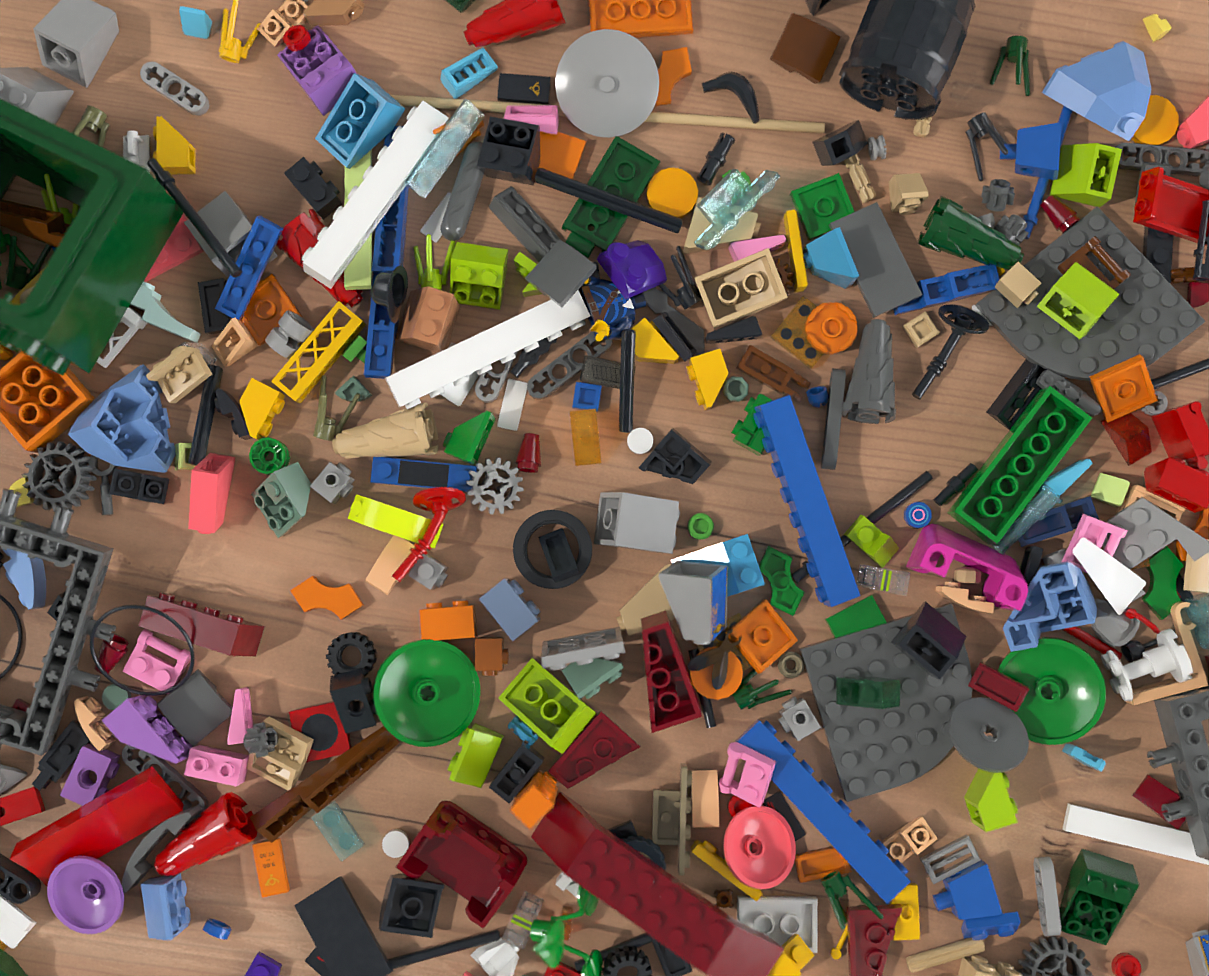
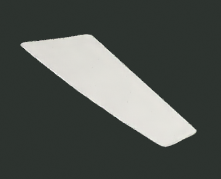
M1081 538L1073 549V554L1118 615L1122 614L1143 589L1146 582L1085 538Z

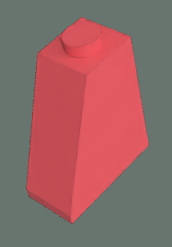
M1209 95L1177 128V139L1184 148L1195 149L1209 143Z
M209 453L192 469L188 529L197 530L201 534L215 533L223 524L235 457Z

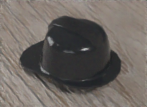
M400 265L392 271L380 272L376 276L370 291L372 300L387 308L392 323L397 322L402 304L407 295L408 276L405 268Z

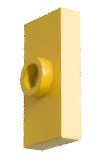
M909 883L890 901V905L900 904L902 906L901 915L897 918L894 928L895 935L893 940L920 939L918 885L916 883Z

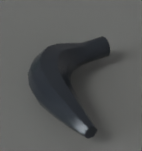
M726 72L715 79L701 83L704 93L721 88L735 93L749 114L753 124L759 122L756 94L746 77L736 72Z

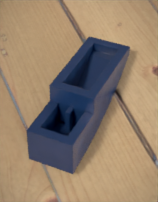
M1089 495L1016 520L1013 526L1019 543L1023 547L1073 531V529L1077 528L1083 514L1096 519L1099 518Z

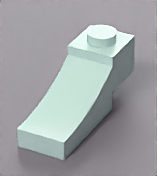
M143 281L130 303L131 306L145 311L141 320L197 343L201 334L174 318L161 303L160 299L162 296L154 291L155 286Z

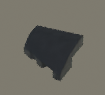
M672 428L638 468L644 472L650 471L662 474L663 477L677 478L682 482L694 484L711 465L712 461Z

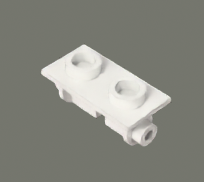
M127 131V135L123 136V157L146 168L149 172L150 168L147 162L150 160V136H138L136 131Z

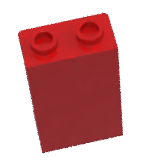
M1162 167L1143 171L1139 180V191L1134 208L1133 222L1198 243L1202 202L1209 200V190L1164 175V168ZM1209 218L1207 221L1206 237L1209 235Z

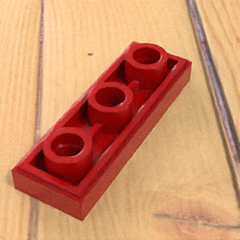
M31 787L0 798V826L46 811L40 790L36 787ZM2 808L5 809V815L2 813Z

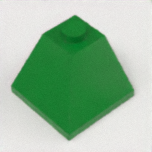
M485 411L455 427L452 433L448 432L443 442V447L446 448L444 452L447 455L476 466L496 420L494 415L489 411Z

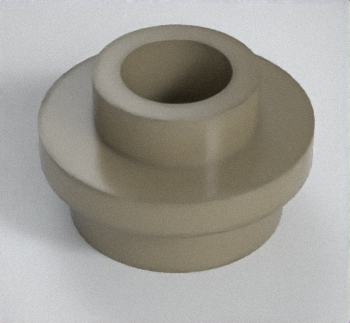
M786 652L778 660V669L787 678L798 677L804 670V660L796 652ZM788 660H794L795 667L791 670L786 667Z

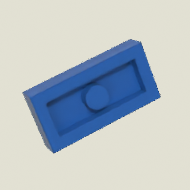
M1018 912L1003 913L997 916L964 919L961 930L964 939L983 940L989 935L996 934L1000 937H1008L1017 932L1021 921Z

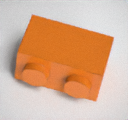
M468 600L453 601V607H442V602L427 603L426 609H420L421 639L447 640L477 637L475 605H468Z

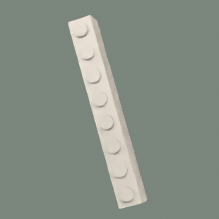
M422 101L418 108L414 106L410 110L406 118L408 121L404 127L399 126L392 136V143L389 147L384 146L379 152L378 162L374 167L370 165L365 171L362 178L364 181L359 187H353L348 195L349 201L344 207L340 206L336 210L332 218L334 221L330 227L325 226L321 230L317 238L319 240L314 248L309 247L303 255L304 272L331 289L446 132L433 134V130L448 123L449 118L426 102Z
M577 290L562 308L551 299L390 375L385 380L398 406L405 405L406 409L420 404L419 398L428 393L432 398L445 392L443 386L453 382L454 386L468 381L467 375L474 371H477V374L480 375L493 369L491 363L499 359L503 364L516 358L514 352L520 349H524L526 353L539 347L537 341L547 337L548 341L562 336L561 330L570 326L571 330H575L585 325L584 319L590 317V314L579 290Z

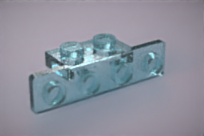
M463 100L408 176L405 183L420 197L426 198L480 124L484 114L469 100Z
M732 169L696 205L711 225L695 240L694 244L704 250L715 247L720 242L723 234L727 230L734 228L739 222L738 219L745 212L752 210L756 206L757 200L764 193L774 188L775 182L780 178L778 172L765 170L749 185L738 169Z

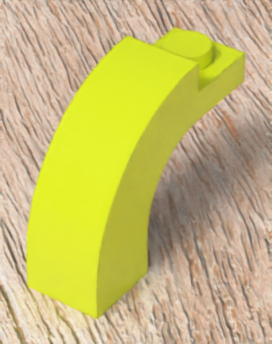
M358 494L355 496L348 519L416 543H418L417 540L419 538H423L432 521L431 519ZM443 523L441 524L432 544L430 545L431 548L435 549L443 527Z

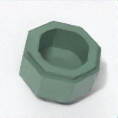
M732 376L724 383L723 394L731 402H740L748 395L749 384L743 377Z

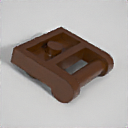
M1096 236L1057 267L1064 275L1077 262L1112 289L1117 288L1131 276L1127 269L1123 270L1100 245L1101 241ZM1090 251L1115 277L1112 281H1109L1086 256Z

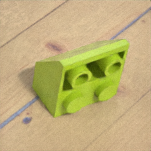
M1099 143L1062 145L1060 148L1058 178L1053 180L1050 196L1053 195L1057 198L1100 208L1111 200L1122 149Z
M462 242L456 243L451 257L450 293L454 294L459 304L501 309L507 273L508 249Z
M1075 262L1050 289L1037 307L1081 339L1119 296V293Z
M477 723L471 728L467 727L458 743L462 747L461 752H456L447 769L452 772L449 780L482 788L504 735Z
M978 768L964 796L972 823L985 832L1018 823L1015 816L1018 813L1017 805L1014 799L1009 797L1007 788L1010 785L1005 772H988Z

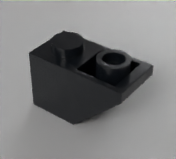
M855 120L812 142L822 166H833L857 154L868 144L859 120Z

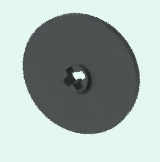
M981 697L971 698L960 703L951 714L949 720L951 741L958 753L973 766L988 772H1006L1016 768L1027 755L1029 739L1024 724L1011 709L997 701ZM985 733H991L993 737L991 735L986 736Z

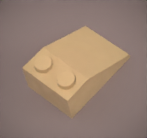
M769 248L694 278L714 331L788 298Z

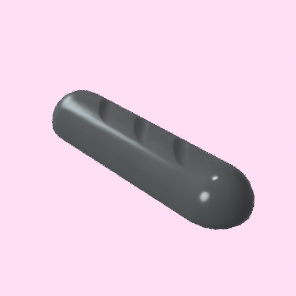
M472 142L465 149L440 227L442 236L449 241H457L465 234L484 176L483 172L477 167L483 145L482 142Z

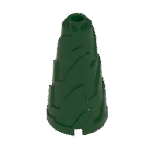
M940 196V199L934 204L923 225L927 231L925 234L920 232L917 244L939 253L943 251L962 259L966 257L988 266L992 264L1010 270L1017 262L1021 263L1024 257V253H1021V247L1005 238L1006 235L982 223L981 219L963 210L961 205L944 196Z

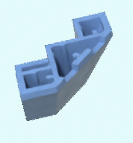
M1121 41L1114 44L1113 48L1109 50L1095 52L1081 58L1080 62L1071 66L1064 65L1057 68L1042 93L1097 125L1130 141L1145 118L1152 88L1144 52Z
M144 364L102 392L78 416L68 433L87 453L115 466L164 473L168 471L176 455L175 445L170 443L167 429L171 428L167 408H162L159 394L163 393L157 381L147 379L146 374L150 370Z
M1070 562L1040 567L1028 586V594L1021 611L1013 610L1003 626L1011 652L1037 647L1038 639L1043 632L1095 623L1098 609L1090 585L1082 570Z

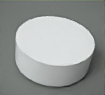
M636 428L628 435V447L635 454H645L652 448L653 436L645 428Z
M399 829L388 832L382 841L383 851L392 858L403 856L410 846L409 836Z

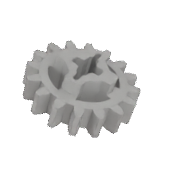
M496 457L494 463L489 458H485L484 466L478 462L476 463L477 472L469 471L473 479L467 480L466 484L472 486V489L466 491L467 495H474L471 503L473 505L480 503V511H484L488 507L489 514H493L497 508L499 513L503 514L504 506L513 509L511 501H520L516 493L523 491V488L519 487L517 483L521 482L523 478L515 477L518 468L509 469L510 461L506 460L501 465V459ZM495 468L505 471L509 477L502 478L498 476ZM485 472L486 477L484 481L478 484L480 476ZM493 479L496 482L503 483L497 487V492L486 489L492 485ZM511 487L509 495L504 499V493L507 488ZM480 495H490L494 503L486 502Z

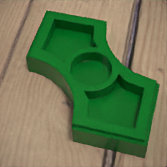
M768 546L759 563V568L769 581L771 587L770 605L794 616L805 592L798 588L792 580L790 574L792 557Z
M1168 546L1160 549L1144 562L1150 575V586L1142 600L1159 620L1165 619L1171 613V607L1176 602L1181 601L1176 591V579L1184 564Z

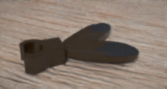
M733 629L726 633L725 640L720 647L697 655L688 664V669L691 671H699L714 664L712 684L716 690L720 689L726 680L728 653L742 640V635L739 636L736 642L729 639V634L733 632Z

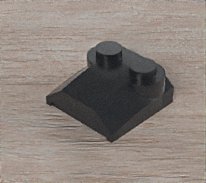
M403 873L391 875L386 884L380 910V931L433 938V928L441 893L445 885L443 883L411 878Z

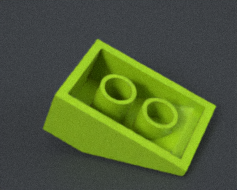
M533 658L498 697L500 701L547 744L561 754L565 752L596 715L593 709Z

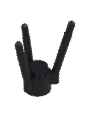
M986 112L970 119L967 122L970 129L965 132L970 141L974 164L980 182L983 181V174L975 137L983 140L991 136L1004 155L1008 154V150L1004 146V144H1007L1006 141L995 129Z
M677 246L676 250L682 267L675 255L671 256V260L684 286L676 291L678 296L664 283L658 285V287L672 299L676 307L682 305L684 310L702 300L695 285L680 246Z

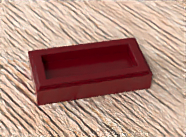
M980 662L968 684L969 687L1015 712L1018 711L1030 689L983 662Z

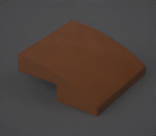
M793 13L790 15L770 60L788 72L796 71L814 84H817L821 81L841 37L826 27Z

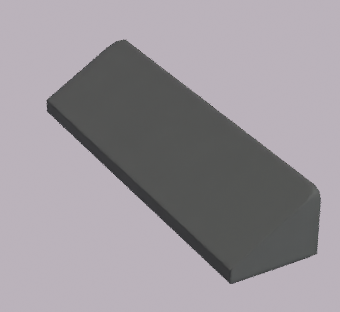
M512 186L494 196L489 205L490 210L529 253L540 262L560 238Z

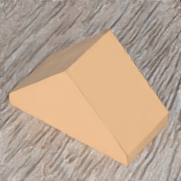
M233 318L211 347L223 365L228 367L259 345L243 322Z

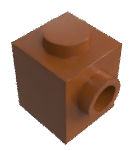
M504 637L476 638L475 671H482V676L498 675V671H502L504 665H508L509 651L504 649Z

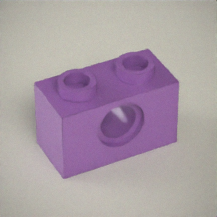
M92 743L82 746L60 796L83 806L108 792L109 789L106 787L110 779H113L119 770L120 764H118L121 755L107 749L98 751ZM90 770L94 771L97 775L96 783L92 782L89 778Z

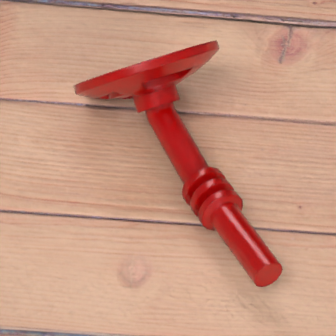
M434 487L422 490L414 495L413 505L421 510L432 512L434 517L423 538L417 540L418 544H414L415 548L410 549L411 553L393 573L392 577L398 582L402 581L419 559L422 560L424 558L423 554H427L426 550L431 549L430 545L448 511L458 508L465 503L466 495L463 491L451 487ZM456 498L459 502L453 504L451 499Z

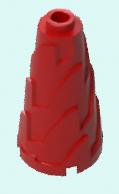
M503 0L483 11L482 15L466 24L467 30L463 32L469 46L474 44L476 48L492 43L498 44L517 36L522 38L541 30L547 31L565 24L566 21L557 0Z
M309 209L310 217L303 212L284 226L281 233L283 238L281 241L278 239L276 244L279 250H283L301 268H303L304 262L302 261L303 255L309 247H315L319 241L317 240L318 235L325 227L321 222V217L314 209ZM344 272L331 289L313 278L337 302H341L344 306L349 305L353 308L364 299L361 296L364 292L362 289H345Z
M227 792L222 795L217 801L201 812L200 817L185 827L182 833L168 843L164 850L156 856L154 862L156 871L160 875H176L197 864L201 865L219 854L222 856L241 845L253 841L258 834L250 819L254 814L252 810L245 813L242 809L248 804L235 793Z

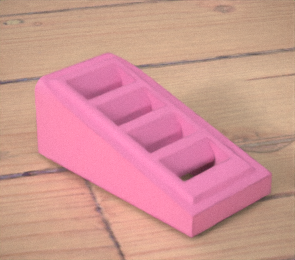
M508 105L506 107L504 119L539 125L541 132L557 134L559 126L558 106Z
M784 235L737 241L730 243L729 252L735 262L768 248L770 253L783 247L786 238Z
M248 687L235 690L227 745L243 743L244 736L247 733L246 730L253 728Z

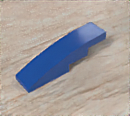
M992 264L990 266L983 265L949 272L944 276L920 280L917 282L922 296L893 309L894 314L899 315L997 290L995 286L1000 280L997 268Z

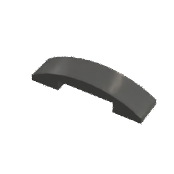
M197 805L179 812L158 825L141 841L132 854L123 875L121 885L124 894L137 886L153 867L146 858L167 833L171 831L176 835L181 832L203 808Z

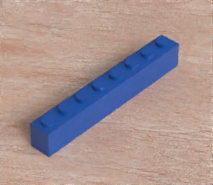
M790 395L754 407L756 411L753 414L757 427L762 428L765 437L762 438L763 446L766 452L772 456L774 463H771V468L774 476L780 479L782 488H780L781 497L790 507L789 519L792 526L798 530L800 536L797 539L798 545L802 553L807 555L809 562L806 563V567L811 578H815L817 584L815 592L818 600L826 606L833 607L859 597L860 593Z
M757 719L735 741L776 761L771 780L888 904L911 882L905 876L909 871L898 860L893 863L886 856L890 851L879 839L875 843L867 835L871 832L860 819L855 822L849 816L852 812L851 809L841 799L836 802L830 796L833 790L822 779L817 782L811 776L814 770L804 759L800 763L793 756L796 751L786 740L781 743L774 736L777 733L776 729L767 720L762 723Z

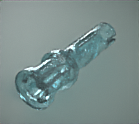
M1044 484L1042 486L1043 490L1027 504L1026 509L1017 517L999 543L992 544L999 553L1004 555L1038 520H1044L1047 517L1046 513L1056 503L1060 504L1063 501L1048 485Z

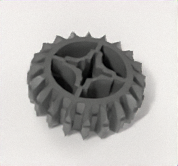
M59 441L57 445L50 442L47 443V448H37L39 455H29L33 462L24 464L26 468H29V472L21 474L24 478H28V482H25L22 486L24 488H31L27 496L30 498L35 497L33 503L35 505L43 504L44 510L53 509L55 512L56 506L67 507L66 510L68 508L72 509V505L80 507V499H89L85 492L87 490H95L93 486L89 485L90 481L97 480L95 476L90 475V472L95 470V466L88 465L91 457L84 456L85 451L81 448L76 449L75 444L69 443L66 446L65 442ZM66 456L72 463L61 466L54 459ZM77 475L76 482H75V485H74V484H73V479H74V477ZM58 488L59 491H63L65 496L54 498L47 490Z
M1049 936L1048 942L1045 938L1039 937L1038 946L1034 942H1030L1032 950L1030 952L1026 949L1023 950L1026 959H1018V963L1024 968L1016 970L1022 976H1036V972L1042 976H1050L1047 972H1056V969L1061 974L1057 973L1055 976H1093L1092 972L1087 969L1090 966V962L1087 959H1083L1085 957L1084 951L1077 949V945L1074 942L1068 943V940L1064 937H1060L1057 940L1055 936ZM1066 955L1072 963V974L1066 971ZM1049 956L1048 960L1041 962L1044 958Z

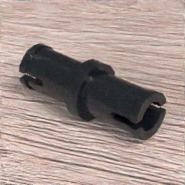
M721 133L713 150L707 153V160L697 175V179L705 185L707 183L710 186L719 168L723 167L726 163L725 157L735 142L731 135Z

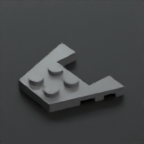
M1144 497L1139 498L1105 521L1128 530L1125 538H1121L1113 558L1129 570L1176 539L1194 562L1209 552V540L1203 538ZM1109 532L1107 533V536L1102 544L1103 548H1105L1106 543L1111 535V533ZM1142 589L1132 602L1144 595L1145 591Z

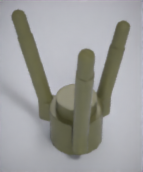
M88 105L72 133L79 135L83 128L92 133L100 130L98 146L103 147L106 132L110 124L105 122L107 115L101 110Z
M323 375L321 377L317 421L313 436L332 441L335 435L342 433L343 426L360 398V394H355L338 425H336V419L325 416L327 394H325L326 376Z

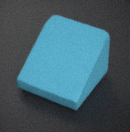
M180 7L179 12L184 34L208 39L212 21L204 10Z

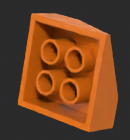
M20 352L0 369V421L27 451L38 453L37 448L47 447V443L54 441L75 423L78 416L95 400L93 395L69 367L62 376L33 360V357Z

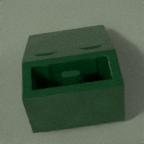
M1081 849L1071 868L1059 909L1061 931L1107 945L1140 886L1133 864Z

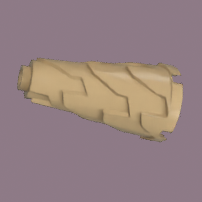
M420 403L409 409L399 410L389 416L372 420L367 424L343 430L342 433H338L336 438L332 440L333 450L335 454H340L341 457L346 459L367 456H414L422 454L428 456L437 454L438 445L432 446V441L438 440L437 427L432 410H425L429 405L428 403Z

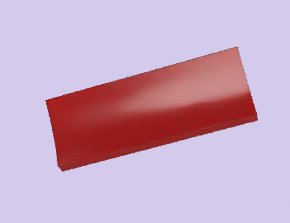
M152 766L16 843L9 859L28 869L48 886L50 875L63 861L75 856H87L98 859L183 811L184 804Z

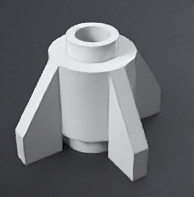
M500 938L498 941L478 947L471 954V957L489 976H513L519 959L517 955L519 948L510 938L506 941Z

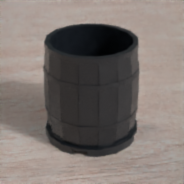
M870 0L851 45L848 61L843 63L839 76H841L839 81L841 88L852 99L869 109L880 112L881 107L896 111L894 114L896 118L923 120L934 116L941 103L940 94L951 76L967 36L971 16L976 7L975 1Z

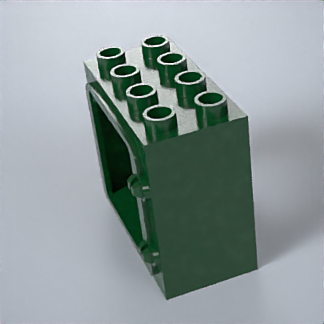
M0 99V199L3 198L16 176L47 190L44 175L49 174L54 194L81 207L26 301L20 305H13L10 302L14 295L8 292L4 299L0 298V344L17 353L21 351L33 357V360L62 376L70 364L90 373L179 222L183 211L146 168Z

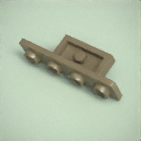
M680 763V790L653 789L652 842L657 845H678L679 875H684L685 868L690 867V851H685V841H690L691 834L690 824H686V814H691V797H686L687 787L692 786V770H687L686 763Z

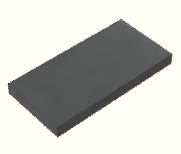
M877 202L829 224L831 231L838 227L842 231L859 274L856 283L873 318L922 296Z

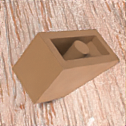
M314 0L303 11V14L311 26L348 25L352 20H356L361 16L365 6L362 0Z

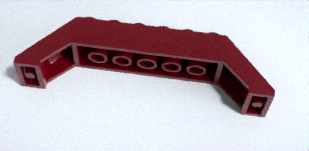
M559 792L553 807L544 815L531 835V838L567 877L707 976H768L784 950L783 946L763 932H759L735 920L602 827L581 805L562 792Z

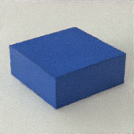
M576 382L572 409L598 412L602 386Z

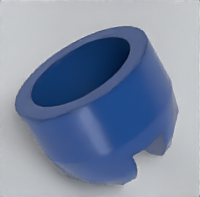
M817 386L807 390L806 393L810 405L820 408V404L822 406L827 404L829 396L827 387Z

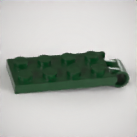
M615 136L587 185L638 202L659 167L660 160ZM578 198L561 228L565 232L567 230L571 231L565 243L589 259L595 246L602 249L601 253L607 251L609 245L614 243L629 216ZM593 226L595 229L593 231H589L588 227Z

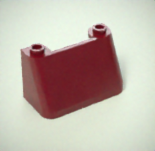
M441 801L395 868L411 878H420L425 871L469 901L465 908L468 918L484 929L515 887L528 860L521 849L451 801Z

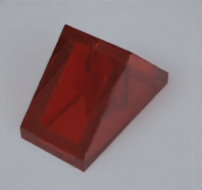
M1132 413L1108 423L1105 419L1101 421L1128 466L1152 452L1148 426Z

